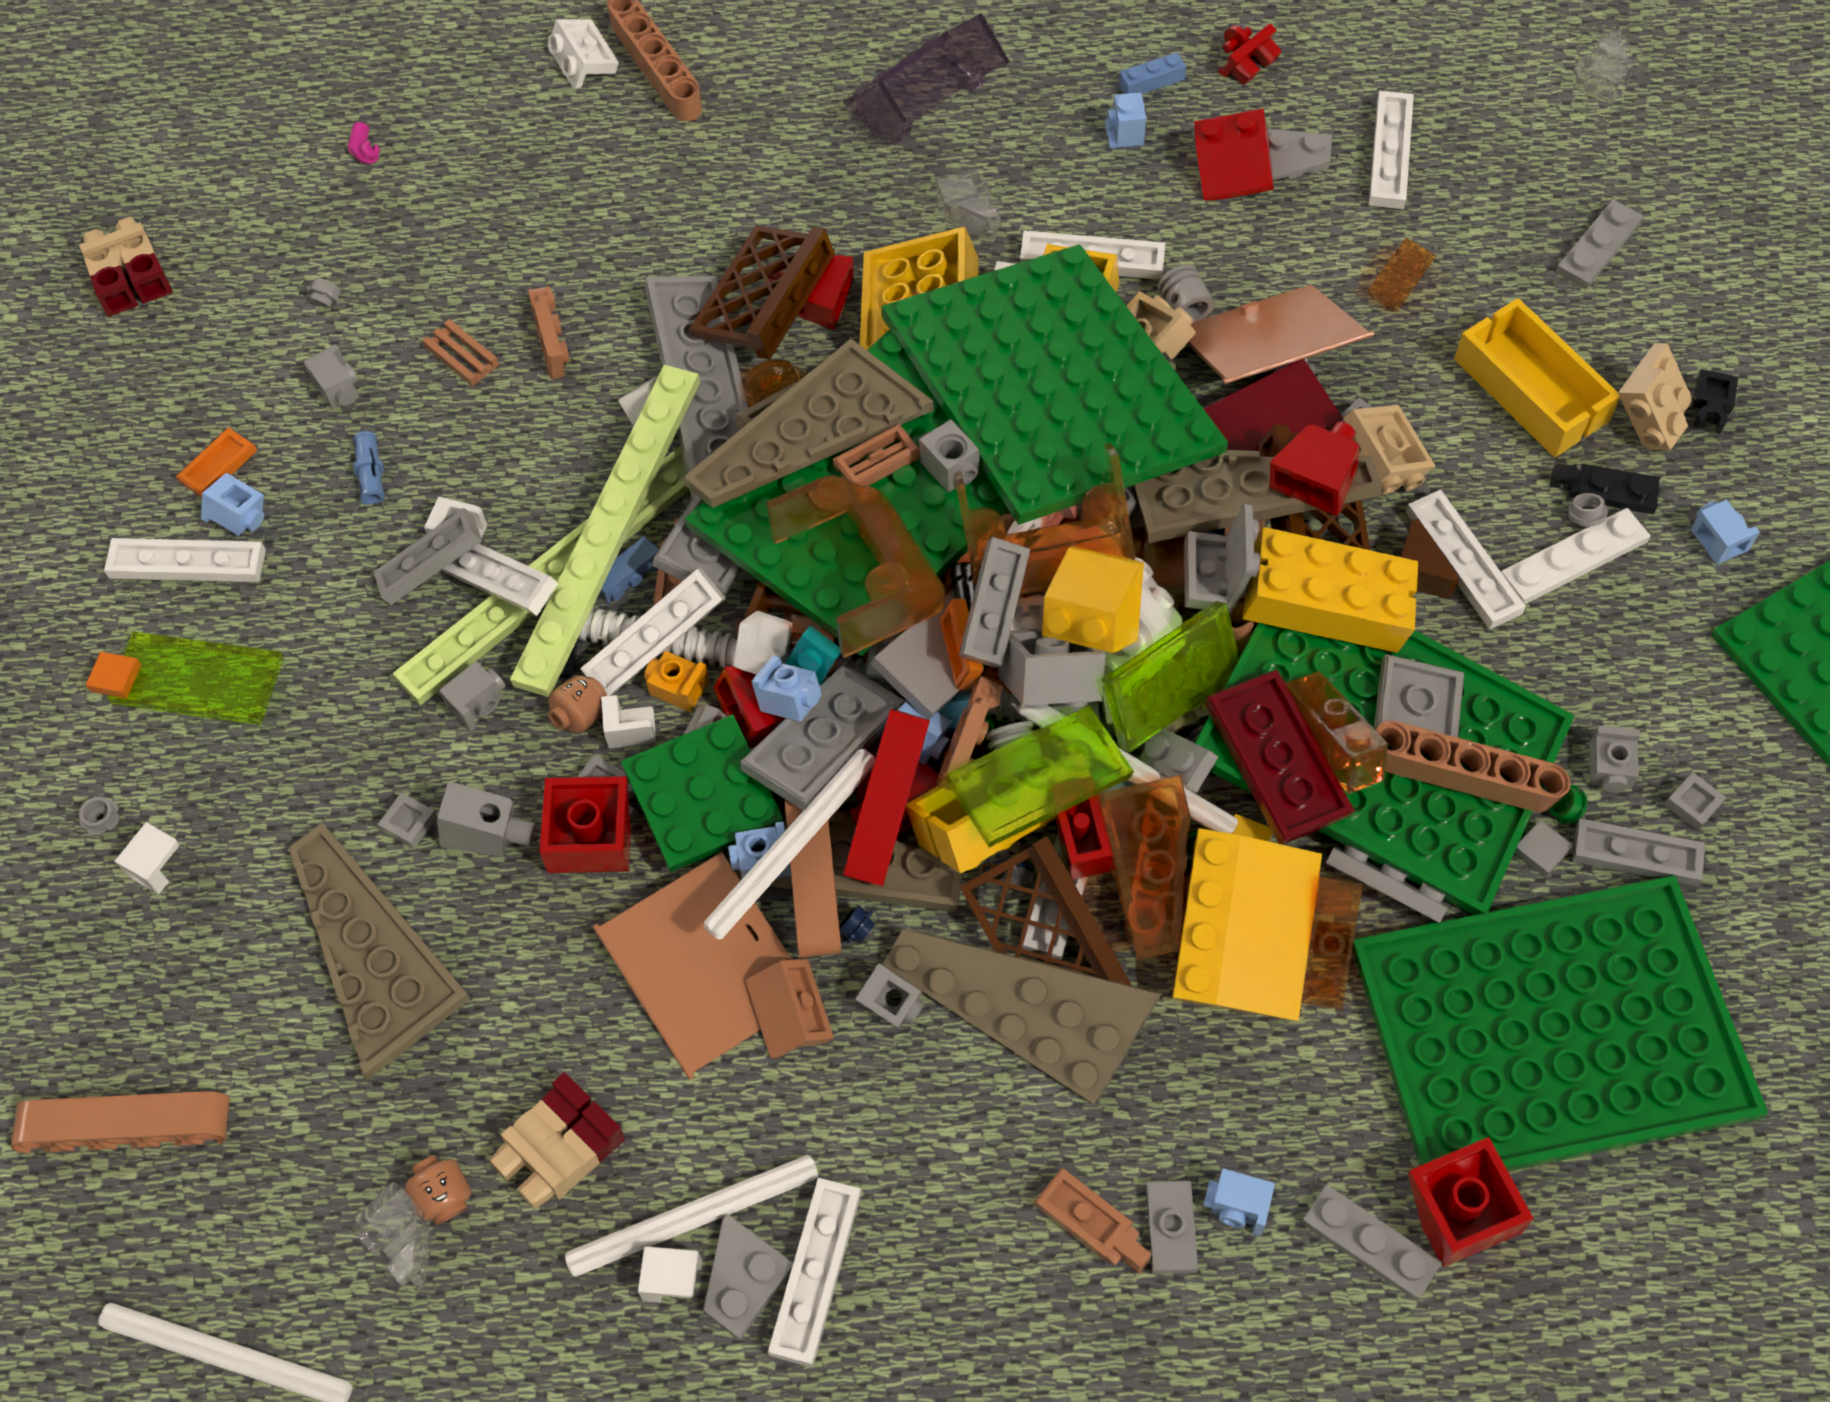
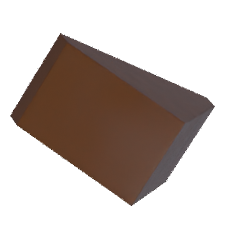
M1419 518L1413 520L1401 557L1418 561L1417 591L1447 599L1453 596L1459 577Z

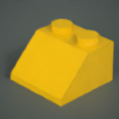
M1074 546L1069 547L1044 596L1042 636L1056 638L1057 640L1109 653H1115L1137 642L1144 562Z

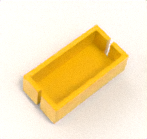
M1519 298L1494 312L1491 320L1487 317L1462 333L1454 360L1554 458L1580 442L1582 435L1586 438L1610 422L1620 400L1618 392Z
M1263 527L1254 543V552L1260 555V565L1257 576L1251 577L1248 583L1247 593L1244 598V620L1398 653L1415 630L1416 599L1413 596L1417 592L1418 561Z
M1040 729L1035 730L1037 737L1033 741H1038L1046 768L1043 772L1023 779L999 783L992 757L989 756L974 765L973 771L966 783L961 781L960 784L951 790L937 786L907 803L906 810L918 845L936 858L940 856L942 862L960 874L976 868L981 861L998 851L1010 848L1015 841L1032 831L1042 829L1049 821L1055 818L1050 788L1090 778L1083 753L1063 742L1059 744L1058 739L1052 738L1051 735Z

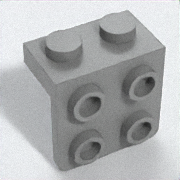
M1242 505L1227 536L1187 532L1184 539L1185 607L1232 613L1238 600L1245 598L1248 582L1251 577L1257 576L1260 565V555L1254 552L1259 522L1258 519L1253 518L1252 505Z

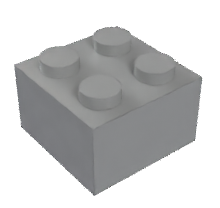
M1042 629L1011 630L1003 664L998 670V678L1018 701L1027 708L1045 709L1048 707V704L1058 703L1071 707H1083L1088 702L1102 701L1106 654L1099 649L1042 636Z

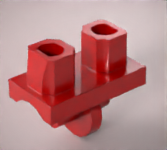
M1270 23L1249 39L1252 35V30L1249 27L1244 29L1237 25L1229 27L1224 33L1226 43L1222 48L1225 53H1230L1231 51L1233 53L1227 58L1228 63L1218 73L1225 78L1232 73L1243 85L1247 84L1261 70L1251 59L1252 56H1255L1266 68L1282 53L1272 39L1277 29Z

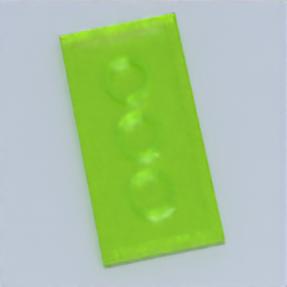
M1215 601L1102 678L1120 749L1127 752L1133 751L1163 730V728L1200 704L1206 697L1225 686L1239 660L1227 603Z
M132 631L123 656L137 658L141 663L140 670L127 699L108 695L107 699L112 705L262 725L284 656L280 651Z
M1087 706L947 773L946 782L987 846L991 847L1130 779L1134 770L1092 708Z

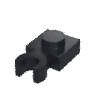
M1704 369L1700 370L1696 379L1692 407L1701 409L1695 419L1694 425L1696 429L1701 430L1705 420H1712L1716 424L1715 433L1721 434L1728 420L1727 414H1731L1735 405L1738 384L1737 376Z

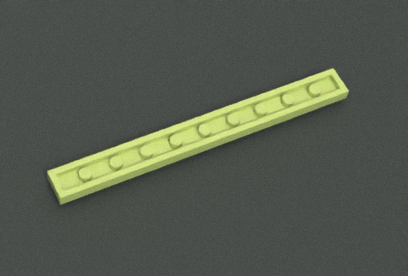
M668 365L663 366L557 582L558 585L552 592L510 678L513 687L549 697L698 389L700 384L698 373Z
M680 446L663 459L625 541L690 490L685 486L684 476L686 471ZM588 519L531 563L529 567L549 575L558 582ZM491 595L392 674L398 684L421 706L436 694L439 689L531 618L533 614Z

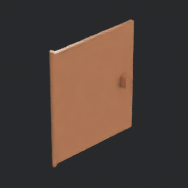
M1310 284L1195 321L1191 326L1196 331V334L1188 341L1187 345L1222 378L1223 384H1227L1372 337L1374 332L1366 330Z
M722 852L603 925L599 926L598 923L593 925V929L689 1080L695 1077L693 1075L694 1072L761 1030L746 981L751 976L779 961L792 960L755 902L722 939H715L704 929L705 920L740 882V879L735 871L732 870L731 865Z

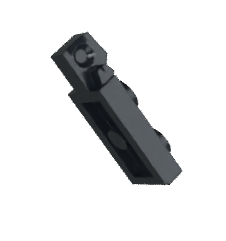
M1555 464L1551 473L1549 487L1570 490L1569 496L1574 498L1583 493L1597 494L1604 499V504L1608 507L1628 508L1630 511L1654 515L1657 509L1660 477L1588 464Z

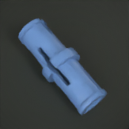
M370 431L358 432L352 440L356 456L353 470L355 476L359 479L360 500L365 505L383 502L385 494L383 492L381 474L384 473V465L378 456L377 436Z

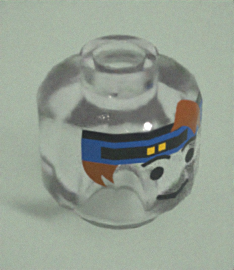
M1015 841L1010 848L998 851L981 861L978 865L979 874L981 875L1026 850L1027 847L1021 842ZM1030 858L1014 867L1010 881L1011 884L1029 889L1034 884L1035 872ZM1008 871L995 877L994 879L1005 882ZM988 882L982 885L987 894L1000 899L1003 890L1002 886ZM1008 888L1009 892H1007L1005 900H1016L1024 892Z

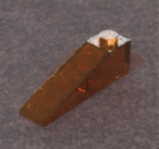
M1181 775L1098 793L1096 797L1113 854L1111 870L1137 960L1180 950L1184 903L1183 888L1187 866L1186 851L1191 817Z

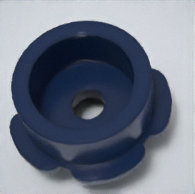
M857 904L841 922L839 929L840 933L846 937V943H850L853 939L860 943L871 931L875 924L869 919L873 913L871 909L866 911Z

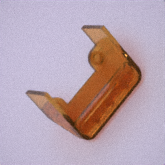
M1112 443L1104 444L1110 483L1092 487L1084 495L1082 500L1084 520L1006 535L1003 520L993 509L978 508L969 510L962 472L954 473L975 587L987 540L991 537L1030 549L1019 596L1047 591L1068 548L1072 546L1135 560L1119 454Z
M824 476L766 502L771 535L775 544L847 512L880 565L871 570L865 580L866 592L871 602L836 617L840 653L843 658L929 619L943 609L945 605V589L942 582L889 499L881 490L837 476Z

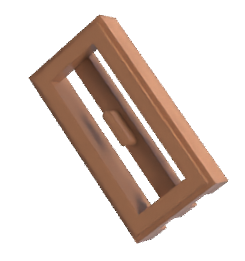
M448 319L444 323L445 328L443 330L438 327L433 331L434 337L432 339L427 336L422 340L424 347L473 387L499 365L498 359ZM452 334L455 338H457L461 343L468 347L472 352H474L487 364H482L478 359H476L467 350H465L456 341H454L449 335ZM440 342L444 343L478 372L473 374L438 344Z
M897 424L833 458V466L837 472H841L844 481L849 482L853 493H856L899 468L919 459L920 449L901 425ZM899 439L901 440L885 450L881 449ZM869 455L868 459L851 468L849 467L850 465L856 463L857 461Z

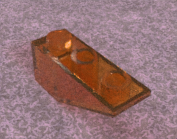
M1320 671L1285 683L1338 781L1348 794L1385 779L1388 743Z
M1319 874L1301 1003L1343 1010L1363 884L1357 880Z

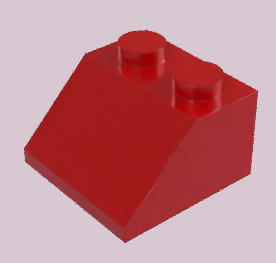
M1264 108L1194 121L1196 153L1204 200H1221L1274 190L1270 141Z
M627 776L545 778L539 853L547 873L629 872L631 823Z
M1489 1137L1411 1169L1408 1172L1421 1227L1438 1259L1442 1261L1441 1265L1443 1268L1522 1234L1534 1219Z

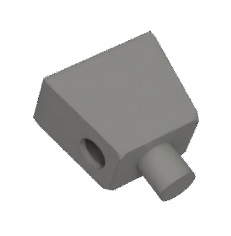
M450 781L447 783L437 816L440 847L504 857L508 842L531 846L536 822L514 818V803L511 799Z

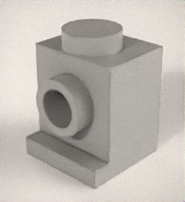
M336 344L303 361L312 382L332 410L341 405H350L358 398V391L354 387V383L358 382V379L351 366L344 362Z
M475 661L439 689L445 706L471 732L476 728L474 720L477 717L487 716L495 710L498 701L502 698L500 691L506 685L493 669L486 671Z
M1609 726L1597 727L1589 742L1590 785L1602 786L1603 790L1611 793L1632 789L1639 777V729Z
M878 963L855 999L898 1028L902 1026L904 1021L912 1025L925 1005L924 1002L919 1000L923 993L922 990ZM891 990H898L902 995V1001L898 1006H891L887 1003L886 996Z

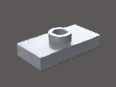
M1191 1181L1147 1182L1146 1195L1150 1252L1152 1254V1274L1197 1273L1198 1262Z

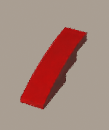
M890 709L843 873L844 876L883 887L907 801L911 793L930 719Z

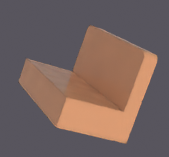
M808 959L779 961L747 979L746 984L770 1058H780L799 1047L819 1045L834 1039Z

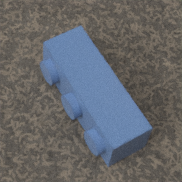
M1178 52L1120 71L1119 86L1124 94H1143L1185 80L1186 65Z
M645 536L616 558L599 596L607 604L612 600L618 601L621 599L626 589L630 586H637L645 574L649 571L655 572L658 569L652 566L659 549Z

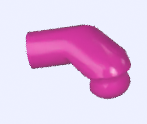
M356 122L352 126L347 147L348 152L362 164H373L379 158L380 149L376 143L373 147L370 145V141H367L369 127L365 123Z

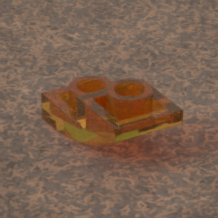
M1406 237L1367 291V295L1393 311L1398 312L1435 260L1436 255Z

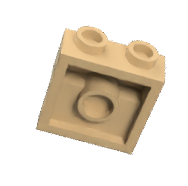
M1139 291L1127 305V308L1160 352L1171 360L1196 334V331L1191 326L1194 322L1191 316L1180 307L1173 310L1158 295L1151 298Z
M1654 343L1618 394L1642 446L1648 450L1671 451L1688 427L1684 412L1693 400L1668 343Z
M1399 405L1353 409L1343 418L1356 432L1353 440L1361 448L1359 456L1372 457L1382 483L1383 495L1390 494L1401 486L1404 487L1405 491L1416 489L1426 481L1424 476L1436 467Z

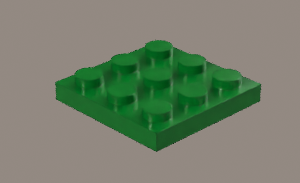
M734 715L725 717L621 761V767L627 776L631 789L669 872L729 848L728 846L736 845L735 833L776 826L775 823L783 822V817L769 788L741 771L740 761L751 750Z

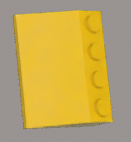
M965 226L864 252L860 346L867 350L889 330V327L881 317L883 305L978 276V255Z
M1199 828L1194 845L1171 1000L1299 1021L1322 854L1243 835Z

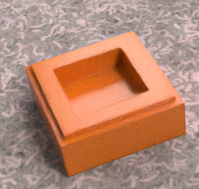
M100 651L86 682V687L90 692L127 699L140 670L141 663L137 658Z

